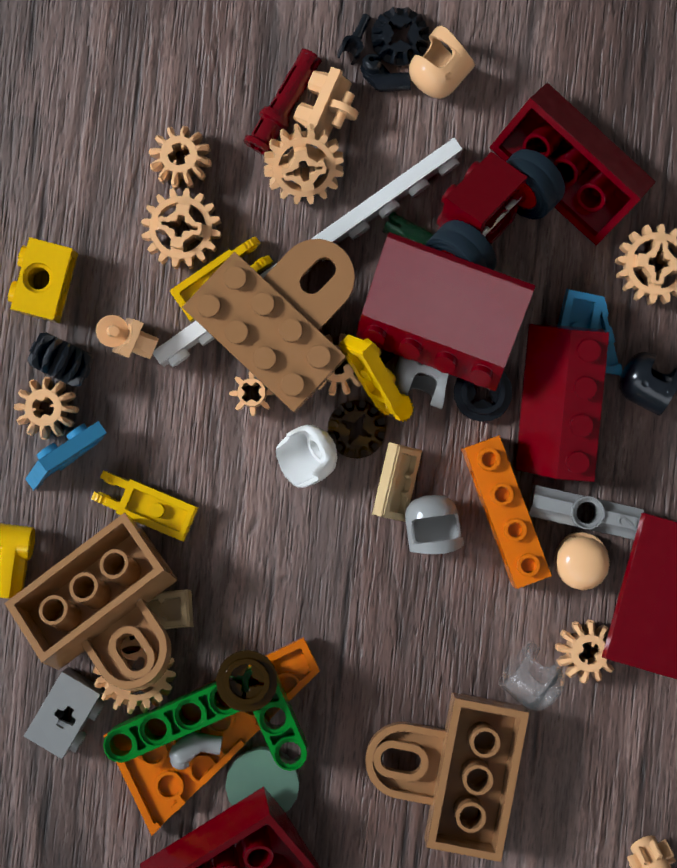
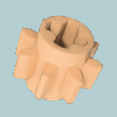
M250 371L249 379L243 381L240 377H235L236 382L239 384L238 391H231L229 395L239 397L240 402L235 408L237 411L242 410L246 405L250 407L251 416H255L256 407L262 405L265 409H270L269 404L265 401L267 396L274 394L269 389L266 390L261 381L255 379V376ZM257 384L260 385L261 388L258 391L261 396L260 400L256 402L250 399L246 402L244 398L247 396V393L244 391V388L247 385L253 388Z
M652 835L635 841L630 848L633 855L627 857L630 868H672L670 864L676 862L674 853L667 840L664 839L658 843L656 837Z

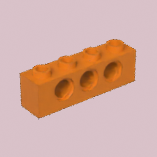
M500 435L462 448L461 451L511 585L519 589L551 577L550 569Z

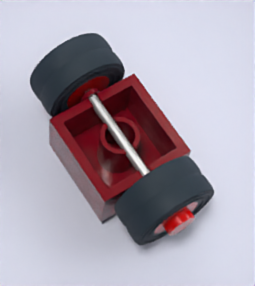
M521 149L515 152L507 161L490 152L481 162L475 161L469 167L464 179L458 185L454 183L446 190L441 200L444 204L443 210L436 222L439 225L438 231L427 241L426 246L494 270L497 259L491 244L514 221L516 213L532 220L541 219L561 201L565 193V183L560 171L547 157L534 150Z

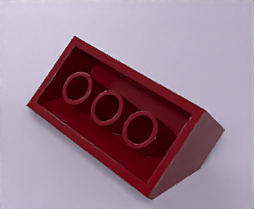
M548 82L529 98L489 147L504 161H507L515 152L521 149L534 150L547 157L558 168L565 183L564 196L554 208L596 246L656 182Z
M528 324L515 463L516 470L555 479L594 482L609 332L596 328Z

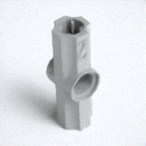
M539 485L533 486L528 503L530 517L632 540L635 538L641 513H644V509ZM584 502L590 503L594 510L592 519L586 523H582L577 517L578 506Z

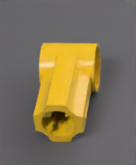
M0 523V598L10 599L24 589L27 562L32 557L35 544L34 527Z

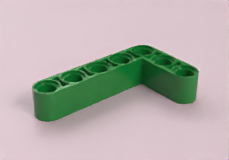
M252 665L248 666L243 676H231V678L242 683V696H246L251 686ZM277 674V689L273 698L266 706L253 711L276 764L283 770L293 771L303 766L306 761L308 745ZM216 681L155 707L146 713L119 723L105 737L103 743L104 753L114 762H126L240 711L219 703L216 698L217 685ZM187 703L196 704L201 710V718L195 721L188 720L182 713V706ZM278 707L284 711L286 719L281 724H271L267 721L265 712L269 708ZM154 718L162 720L166 724V733L161 736L152 734L148 728V721ZM116 734L127 735L131 739L132 748L127 751L118 749L114 744V736ZM286 742H294L300 747L301 753L294 759H288L282 755L280 747Z

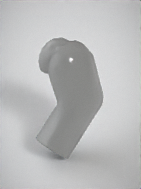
M192 732L183 736L170 749L169 757L172 767L178 770L186 769L189 766V762L200 752L220 755L223 736Z

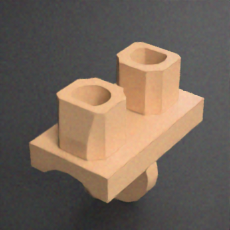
M331 67L329 73L321 71L312 72L308 81V90L312 94L318 95L314 106L303 102L298 105L293 119L300 126L307 129L310 123L314 124V133L319 134L325 128L328 130L329 138L333 127L341 129L345 119L353 121L357 119L359 112L351 106L355 95L349 92L352 83L342 75V70Z
M107 315L101 318L95 330L96 337L100 343L108 347H114L112 352L127 358L130 357L132 352L150 359L159 338L141 331L144 323L130 318L124 320L116 315Z

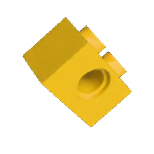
M29 237L27 246L23 245L18 255L17 265L21 267L18 281H13L9 289L8 302H11L10 309L17 313L60 324L78 253L69 247ZM47 271L49 274L47 286L42 289H35L33 285L34 276L38 272Z

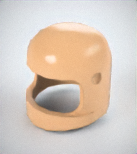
M437 26L429 35L431 45L423 56L414 55L412 58L409 74L419 90L430 97L441 99L455 91L475 67V63L447 28ZM441 41L451 48L452 53L444 47Z
M586 532L570 533L556 548L554 556L556 571L561 580L571 588L578 590L593 589L601 584L608 575L610 566L608 550L603 542L593 534Z

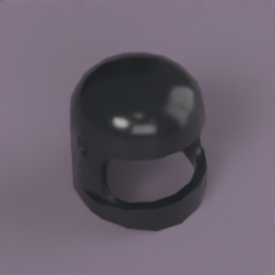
M651 352L637 353L625 365L620 376L619 389L622 395L629 401L660 416L677 391V365L671 373L663 374L652 368L656 354Z

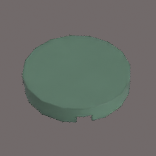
M267 746L253 747L251 750L242 752L235 757L228 769L225 786L228 800L232 806L264 786L286 813L297 799L299 789L297 770L287 771L280 768L274 761ZM281 751V753H282V755H283L284 757L290 759L287 754H285V753H283V752Z

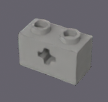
M69 667L61 672L24 737L61 759L69 751L76 753L87 735L82 731L88 719L96 720L106 703L101 699L106 689L103 687L95 688V682ZM67 707L74 709L72 712L73 718L69 722L63 720L65 716L64 710Z

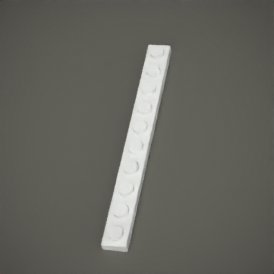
M452 138L312 239H323L336 245L348 236L352 240L356 239L370 228L368 222L380 215L383 219L400 207L397 201L404 196L410 194L413 198L424 191L430 185L427 180L439 172L441 176H444L460 164L457 159L461 156L462 147L455 138ZM273 265L271 268H269L268 270H266V271H265L264 273H262L260 276H261L262 278H264V277L266 276V274H267L275 265ZM194 321L156 348L153 355L163 367L169 363L172 367H175L190 356L188 352L190 348L199 342L204 346L215 338L197 321Z

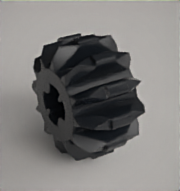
M47 332L40 333L37 340L33 342L27 359L30 366L74 387L81 386L85 378H88L92 369L90 367L94 361L91 353Z

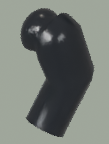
M368 54L363 58L360 68L362 76L375 90L379 92L411 90L409 72L390 73L381 63V57L376 54Z

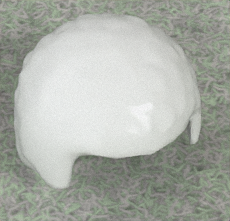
M303 425L291 430L276 447V458L281 471L289 482L297 488H305L322 481L336 467L338 459L336 445L325 430L315 425Z

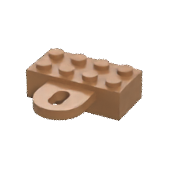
M310 239L295 245L264 278L234 251L182 308L291 411L296 413L346 360V356L320 330L351 296L355 281L354 268L349 256L341 247L323 239ZM327 259L333 262L336 268L335 274L317 293L309 294L302 290L300 286L301 279L319 260Z
M125 512L4 603L41 663L60 670L82 652L86 651L101 676L108 683L123 690L139 691L155 684L164 675L171 659L170 638L147 603L178 579L140 524L135 522ZM129 636H135L147 655V663L139 671H133L121 652V644Z
M452 692L445 729L410 722H395L378 730L371 738L366 750L365 763L368 776L373 785L387 796L430 805L424 836L427 848L501 862L529 711L522 705ZM395 748L414 752L419 755L421 761L416 770L404 771L383 765L381 755L385 750Z

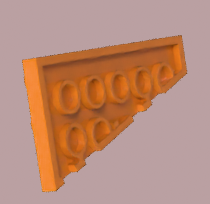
M305 637L265 655L276 669L289 701L320 672V668ZM251 675V685H264L263 682H258V679H254ZM217 690V691H216V698H217V700L219 701V703H221L222 705L228 706V705L221 699V697H220V695H219V693H218V690ZM187 703L182 706V713L188 720L195 721L201 718V710L196 704ZM272 707L265 712L268 722L280 708ZM253 711L237 712L194 731L223 736L220 755L200 752L189 762V766L186 769L178 770L172 767L169 757L171 747L181 738L129 761L116 762L151 836L196 791L205 785L248 740L261 730ZM154 718L148 721V728L152 734L161 736L166 733V724L162 720ZM116 734L114 736V744L118 749L127 751L132 748L131 739L127 735Z

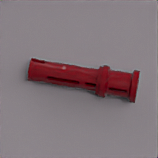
M301 49L269 107L265 106L260 110L259 116L261 118L251 135L245 136L243 141L248 147L263 156L265 152L272 151L269 147V141L271 138L277 140L280 136V130L285 129L287 131L290 121L288 118L306 89L312 72L316 71L322 62L321 58L317 57L318 55L308 49Z

